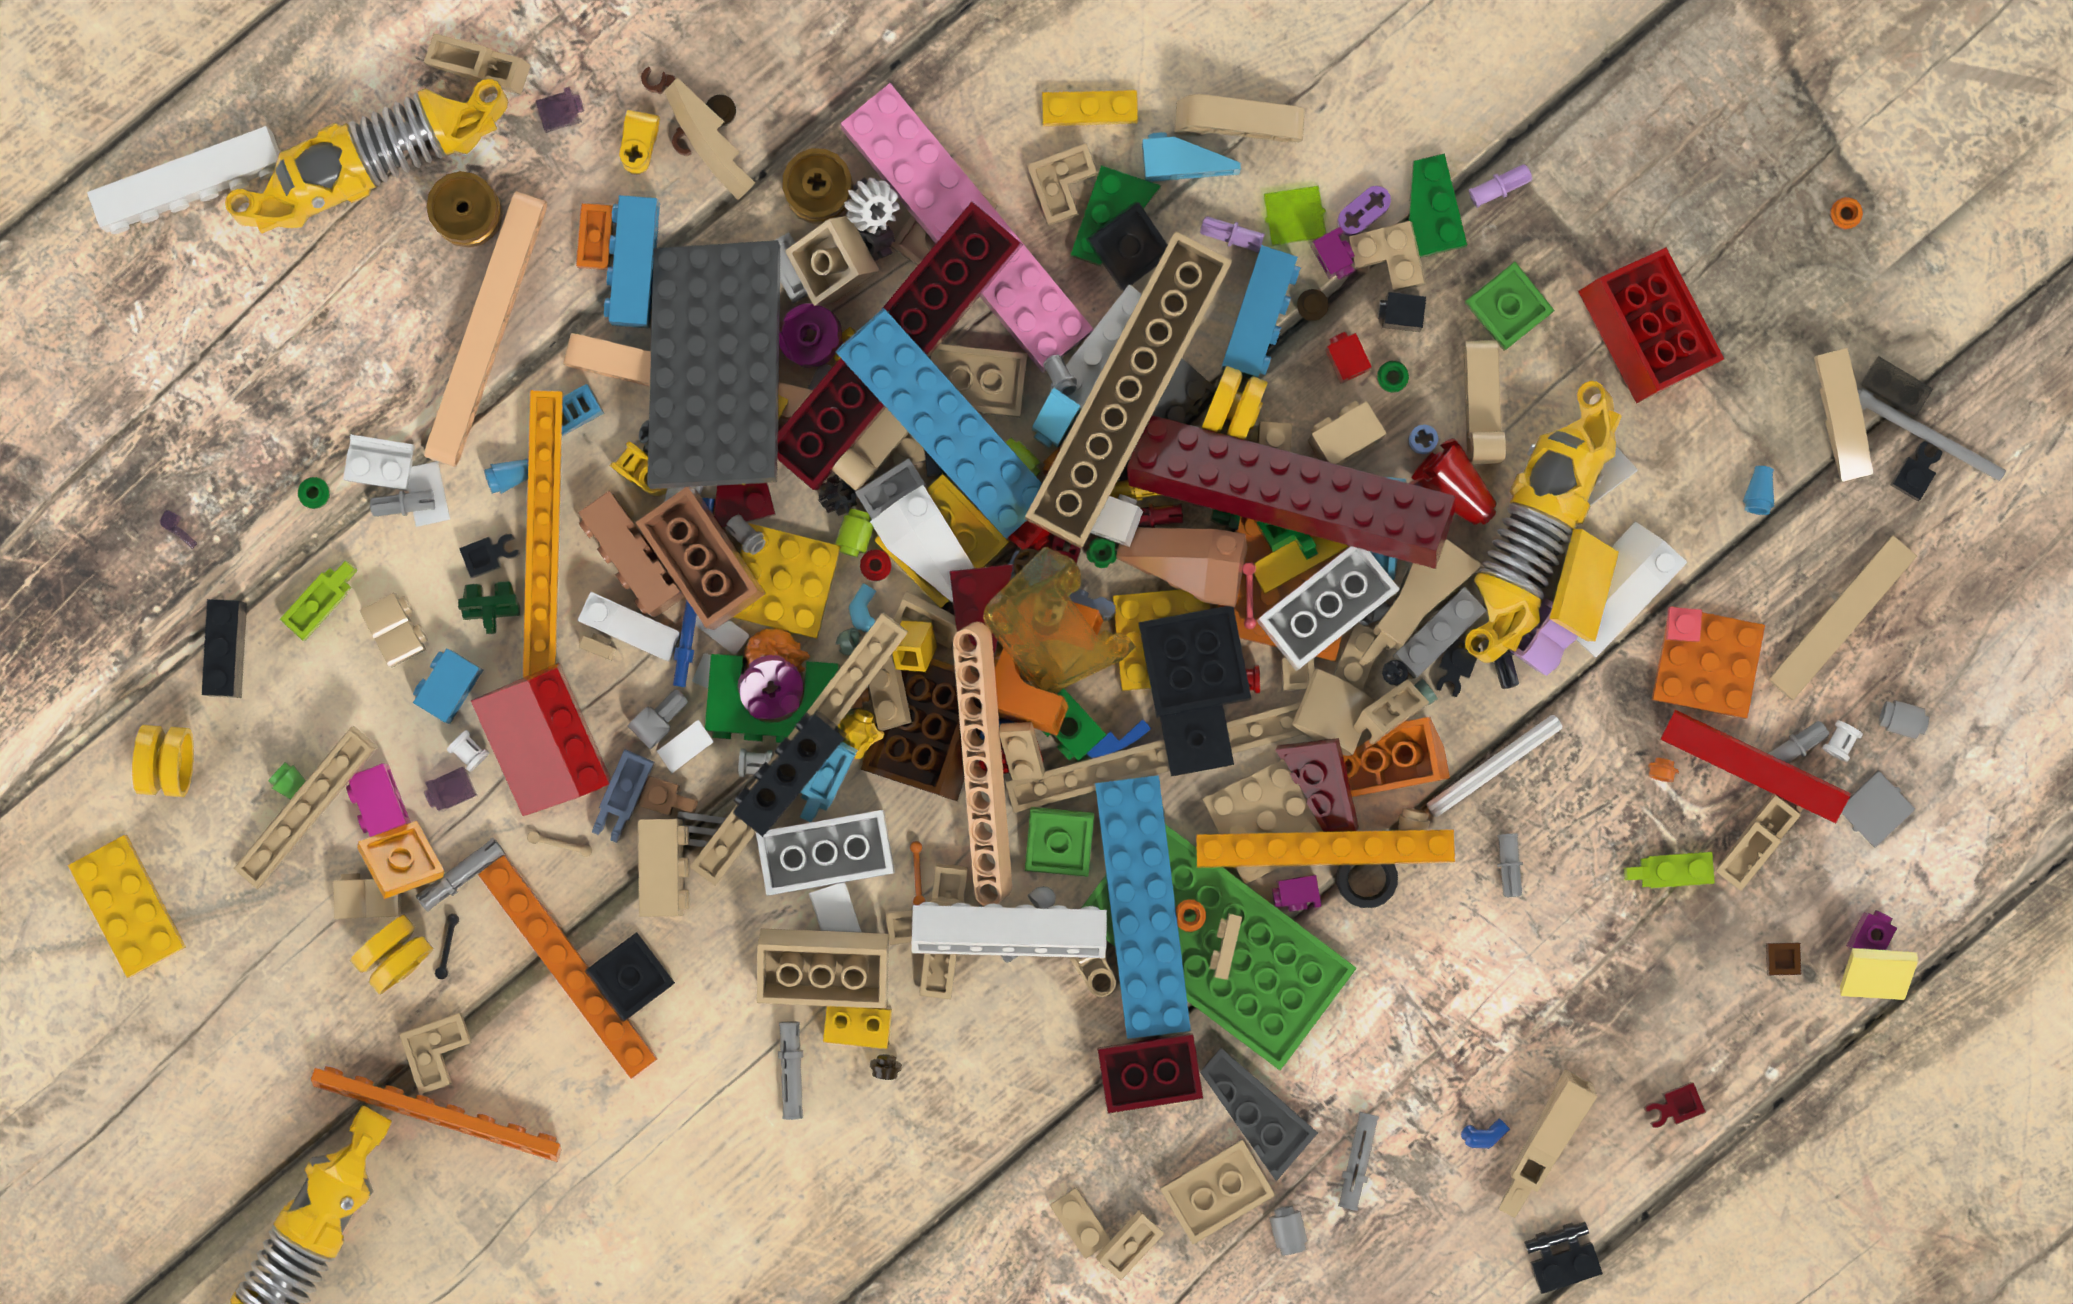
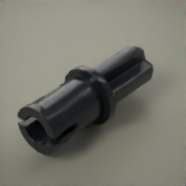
M1509 649L1494 661L1502 689H1509L1519 685L1512 659L1514 654Z
M1392 660L1384 664L1382 675L1388 684L1398 686L1407 680L1408 670L1403 662Z

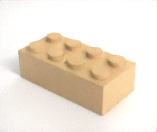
M761 928L757 943V1003L885 1008L888 993L889 934Z

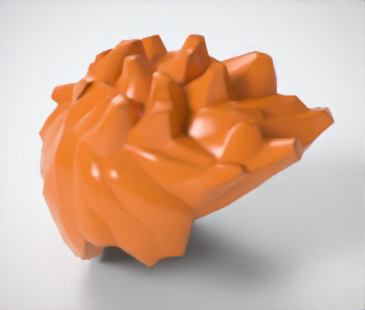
M763 629L756 632L755 635L751 636L743 650L747 669L749 664L759 657L776 655L793 664L799 673L805 672V668L801 664L810 658V654L800 650L801 644L796 642L789 632L780 629Z

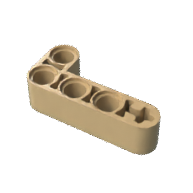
M1193 94L1176 102L1175 134L1197 137L1207 133L1279 142H1302L1305 109L1291 105Z
M1497 340L1465 341L1464 382L1467 456L1472 464L1502 463L1506 456V439L1504 431H1501Z
M885 408L856 444L848 449L837 461L832 471L855 491H858L871 479L909 432Z

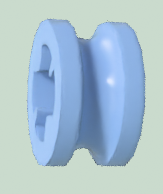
M1426 424L1419 425L1409 435V445L1418 454H1427L1437 446L1438 434L1432 426ZM1423 431L1425 435H1431L1432 441L1428 442L1429 447L1424 448L1422 443L1416 444L1415 438L1419 437L1417 432Z

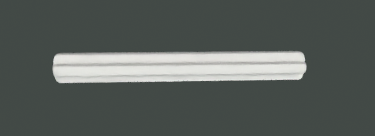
M1550 715L1427 803L1430 813L1434 817L1440 816L1560 731L1563 726L1555 715Z

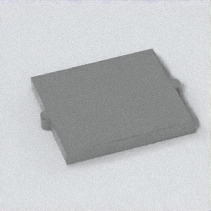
M1877 771L1849 798L1842 811L1844 817L1853 825V831H1859L1874 848L1915 810L1900 793L1901 789L1894 787L1880 771Z

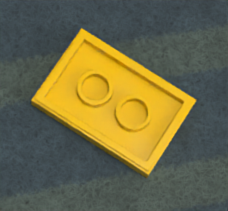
M1573 529L1549 619L1586 641L1596 642L1619 552L1585 530Z

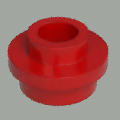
M870 550L860 560L861 573L870 581H881L891 572V560L881 550ZM874 559L880 560L882 563L878 571L870 569V562Z

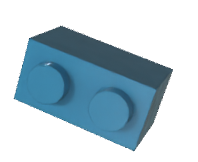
M446 648L444 653L438 652L430 665L433 671L428 679L425 680L423 678L418 683L413 692V695L416 696L413 703L441 721L451 724L482 674L483 669Z

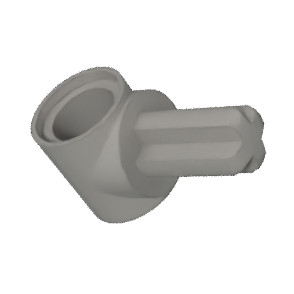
M673 690L655 709L646 707L629 723L628 727L649 749H652L671 730L668 722L688 701L681 692Z

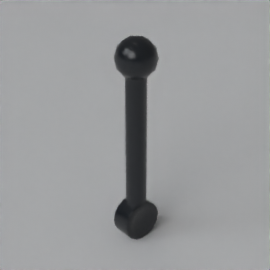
M450 914L447 917L449 926L440 967L435 970V976L438 979H445L449 974L446 966L454 928L459 923V917L456 914Z

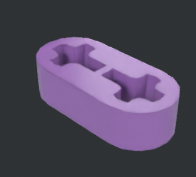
M1372 186L1340 212L1337 220L1338 227L1341 226L1343 234L1347 236L1360 234L1388 210L1391 203L1389 192L1384 187ZM1373 194L1375 197L1383 196L1381 202L1383 207L1379 208L1376 205L1367 211L1365 207L1371 201L1369 195ZM1358 212H1361L1363 216L1357 221L1358 228L1352 225L1347 228L1344 225L1347 220L1346 214L1353 217Z

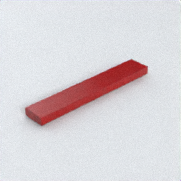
M1676 709L1660 739L1835 824L1851 793Z

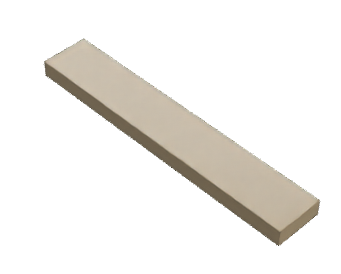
M1894 535L1890 536L1767 680L1790 700H1794L1915 560L1917 555Z
M355 726L350 727L233 869L256 889L261 888L378 746Z

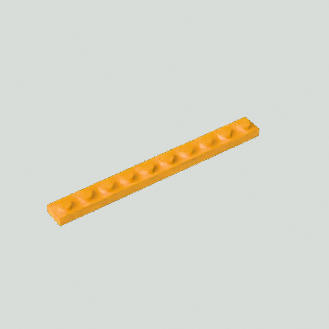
M530 390L523 678L556 664L563 391Z

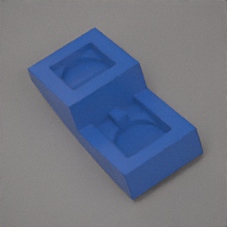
M1142 719L1120 741L1112 732H1109L1087 755L1092 759L1115 753L1133 744L1149 732L1151 728Z

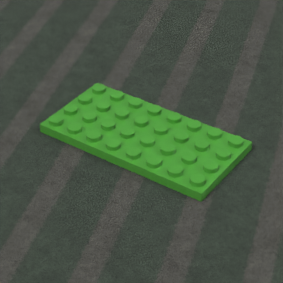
M1165 824L1175 908L1180 902L1191 899L1201 903L1206 911V920L1200 929L1188 932L1178 927L1187 1001L1281 1071L1357 968L1223 867L1197 868V848ZM1105 875L1082 907L1094 906L1099 908V910H1107L1106 940L1115 946L1107 876ZM1188 909L1184 912V919L1186 921L1192 922L1195 920L1196 913L1194 910ZM1229 913L1241 916L1242 920L1228 980L1214 977L1215 970L1209 969L1213 950L1219 951L1222 938L1217 937L1221 918L1227 920Z

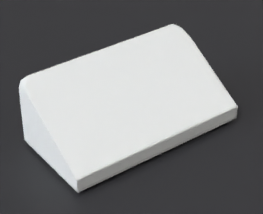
M1617 447L1615 457L1603 466L1601 483L1599 486H1594L1588 499L1590 506L1638 471L1633 463Z
M845 882L809 893L821 931L862 933Z

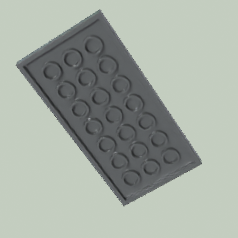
M778 240L654 248L647 482L650 489L777 482L781 250Z

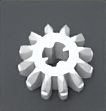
M869 177L866 185L862 181H857L858 189L856 191L848 190L852 199L844 202L845 208L849 210L846 213L848 220L854 223V226L860 231L866 229L869 233L875 234L878 226L882 230H887L886 222L888 220L896 221L892 212L900 209L899 204L895 201L898 198L897 193L890 189V185L886 181L880 180L878 182L875 178Z

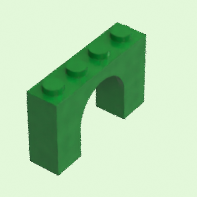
M711 654L705 730L712 732V738L731 739V734L734 733L744 734V740L758 742H763V736L776 737V743H781L785 737L791 734L795 725L840 669V665L838 663L807 661L804 696L799 709L786 720L771 723L753 717L740 699L738 681L741 674L744 675L745 658L743 656Z

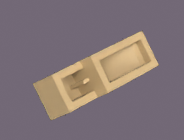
M433 33L424 60L426 65L475 82L493 79L499 83L502 90L520 95L531 66L519 57L496 52L486 46Z

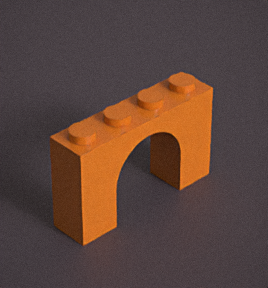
M1028 587L1025 596L1020 598L1019 606L1015 610L1017 616L1013 625H1008L1005 631L1003 650L1001 654L997 653L994 658L998 716L1017 723L1032 722L1033 728L1057 736L1069 706L1064 697L1025 683L1020 678L1019 673L1021 658L1024 652L1033 644L1048 638L1062 639L1092 649L1102 626L1103 618L1099 610L1067 600L1058 629L1049 634L1041 633L1031 623L1039 591ZM1046 606L1043 616L1044 620L1049 621L1052 608Z

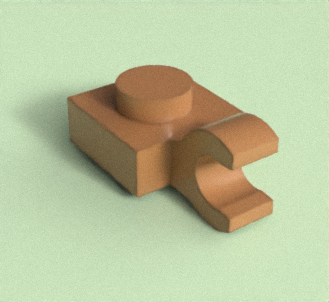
M648 776L639 806L671 816L673 807L695 813L698 801L677 795L680 785Z

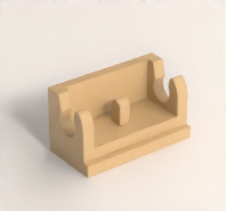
M1407 679L1365 708L1353 728L1359 734L1368 728L1372 734L1369 742L1370 744H1375L1381 737L1411 716L1419 713L1421 709L1428 705L1429 701Z

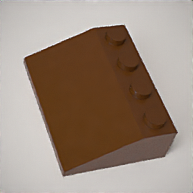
M931 659L926 672L901 670L912 722L891 729L881 730L884 732L883 739L874 742L869 747L861 770L958 801L965 778L955 665ZM972 671L976 677L980 676L978 672ZM974 697V704L982 709L981 701ZM976 728V733L979 737L981 730Z

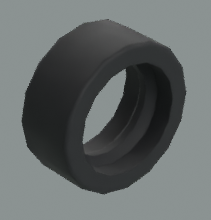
M1380 864L1386 874V882L1383 889L1372 897H1362L1351 889L1348 882V874L1353 865H1339L1336 872V884L1340 894L1350 904L1360 908H1375L1385 904L1394 895L1398 885V872L1395 864Z

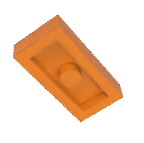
M581 203L577 268L607 270L608 266L610 267L611 254L609 253V243L613 232L612 205Z

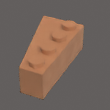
M606 492L578 512L583 519L579 522L580 527L589 538L595 536L601 545L597 548L598 552L607 564L613 562L619 571L615 574L626 590L631 588L637 597L634 602L644 616L649 614L656 618L685 597L612 492Z

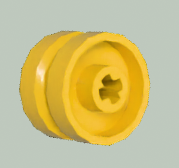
M1226 366L1202 429L1220 433L1225 420H1229L1231 424L1226 435L1245 440L1249 429H1253L1263 405L1261 399L1268 382L1253 376L1248 379L1244 392L1240 393L1237 390L1242 380V372Z
M142 725L135 740L132 761V780L136 794L156 795L162 788L165 796H186L191 783L194 763V741L190 728L170 727L165 734L162 726Z
M401 915L386 925L350 959L351 963L360 973L368 972L380 964L369 979V984L378 994L386 992L395 984L408 977L434 949L424 936L415 937L404 945L415 929V926L406 915Z

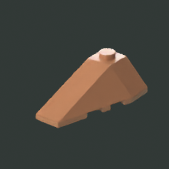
M1137 528L1130 547L1119 543L1116 558L1148 575L1153 574L1167 581L1170 586L1176 589L1181 588L1193 594L1194 598L1202 602L1236 607L1243 574L1242 568L1245 564L1248 548L1246 534L1217 529Z

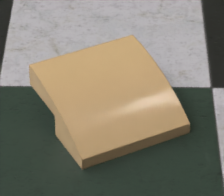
M1316 669L1313 672L1292 725L1314 741L1339 738L1343 755H1353L1362 732L1359 734L1353 727L1362 711L1373 704L1375 699L1346 681Z

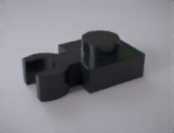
M1926 441L1921 442L1917 446L1915 451L1916 460L1910 457L1905 459L1890 485L1916 501L1921 500L1936 475V472L1930 470L1929 466L1939 461L1942 456V450L1938 449L1932 458L1927 457L1924 453V449L1928 444Z
M505 534L494 545L491 538L487 537L459 548L470 578L473 579L501 568L499 558L514 559L521 554L518 549L512 552L505 550V544L515 539L514 535Z
M1456 640L1445 650L1439 668L1447 672L1445 676L1437 681L1436 690L1441 691L1445 682H1451L1454 686L1451 696L1454 698L1461 691L1460 676L1469 679L1477 661V658L1466 649L1465 642Z

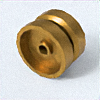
M811 148L798 153L788 162L783 173L782 189L790 209L800 219L811 224H823L828 219L841 217L848 211L845 208L844 202L851 199L848 190H854V183L847 164L838 154L827 149ZM817 183H822L825 188L820 187L819 191H814L813 189Z
M458 171L446 174L434 184L428 194L426 208L429 221L444 239L455 246L470 248L483 245L494 237L501 225L503 211L499 197L486 180L474 173ZM465 205L469 206L467 212L459 213L460 211L465 210Z

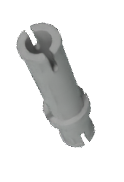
M491 838L481 848L444 874L443 878L436 880L428 888L417 894L416 898L420 900L419 902L424 909L429 912L450 894L454 896L458 893V888L503 856L505 852L497 841Z
M798 1021L779 1022L781 1044L778 1058L781 1059L782 1117L785 1120L803 1118L801 1081L803 1050H800V1022Z
M1359 1112L1347 1170L1342 1173V1177L1345 1179L1340 1202L1338 1203L1339 1207L1358 1211L1363 1183H1367L1368 1180L1365 1174L1379 1116ZM1364 1131H1366L1361 1158L1359 1159L1358 1156L1362 1143V1138ZM1359 1164L1354 1189L1351 1192L1356 1165Z

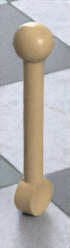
M531 831L527 835L528 841L532 844L541 842L580 852L583 857H588L592 853V848L586 844L578 846L540 836L537 831Z

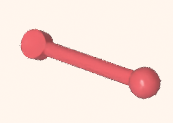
M1248 562L1242 568L1244 574H1246L1247 618L1244 620V626L1247 629H1253L1256 626V620L1253 618V574L1256 572V566L1254 563Z

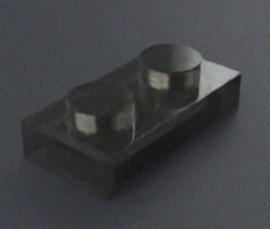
M1880 356L1875 358L1860 383L1863 387L1913 417L1918 415L1933 388Z

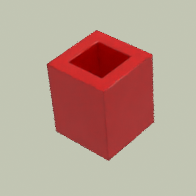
M1343 332L1329 339L1331 344L1326 347L1325 352L1340 384L1371 370L1372 366L1356 333L1348 336L1347 332Z

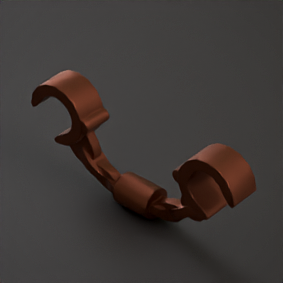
M650 67L644 69L641 76L642 84L646 90L652 93L658 92V94H662L663 89L669 87L676 79L673 75L663 72L660 83L652 86L647 82V78L651 73ZM678 127L676 129L677 132L672 138L673 147L680 155H692L690 150L682 149L678 146L679 139L682 136H686L683 129Z

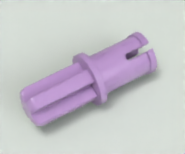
M1521 165L1500 176L1494 174L1493 179L1477 187L1470 188L1469 194L1474 205L1478 208L1497 197H1507L1508 192L1531 182L1532 175L1526 165Z
M1208 216L1203 219L1200 229L1202 235L1228 242L1229 247L1233 244L1259 253L1265 233L1240 227L1238 222H1235L1233 225Z

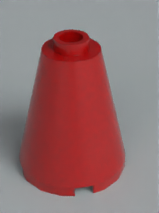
M1451 438L1440 445L1444 449L1442 452L1437 454L1431 452L1411 476L1414 481L1409 482V484L1455 496V514L1473 525H1477L1480 522L1485 525L1495 516L1497 511L1494 508L1497 502L1459 442L1455 438Z

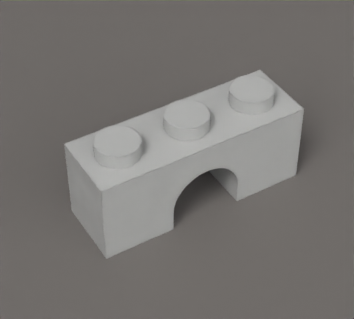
M1464 587L1392 656L1396 660L1403 662L1407 667L1408 673L1415 679L1487 610Z

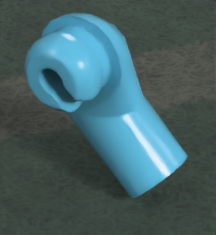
M864 583L851 601L849 612L853 626L857 630L861 629L863 632H868L875 623V619L870 616L867 605L876 591Z

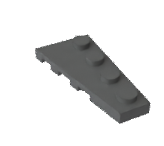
M1222 1048L1215 1053L1200 1071L1273 1178L1277 1181L1318 1132Z

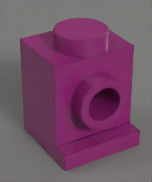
M1341 226L1314 240L1310 246L1328 279L1337 276L1338 280L1355 271L1351 259L1355 257L1354 252L1347 240L1341 241L1340 239L1343 234Z
M1316 875L1276 881L1277 888H1272L1275 907L1288 906L1289 912L1308 909V902H1312L1314 908L1322 907Z
M1875 910L1874 914L1864 912L1846 946L1850 949L1886 950L1897 930V927L1891 925L1893 918L1878 910ZM1875 928L1881 932V936L1877 941L1871 937V932Z

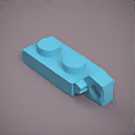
M842 742L802 789L801 798L806 800L807 803L800 818L811 823L820 808L827 811L828 807L833 803L858 751L857 749Z

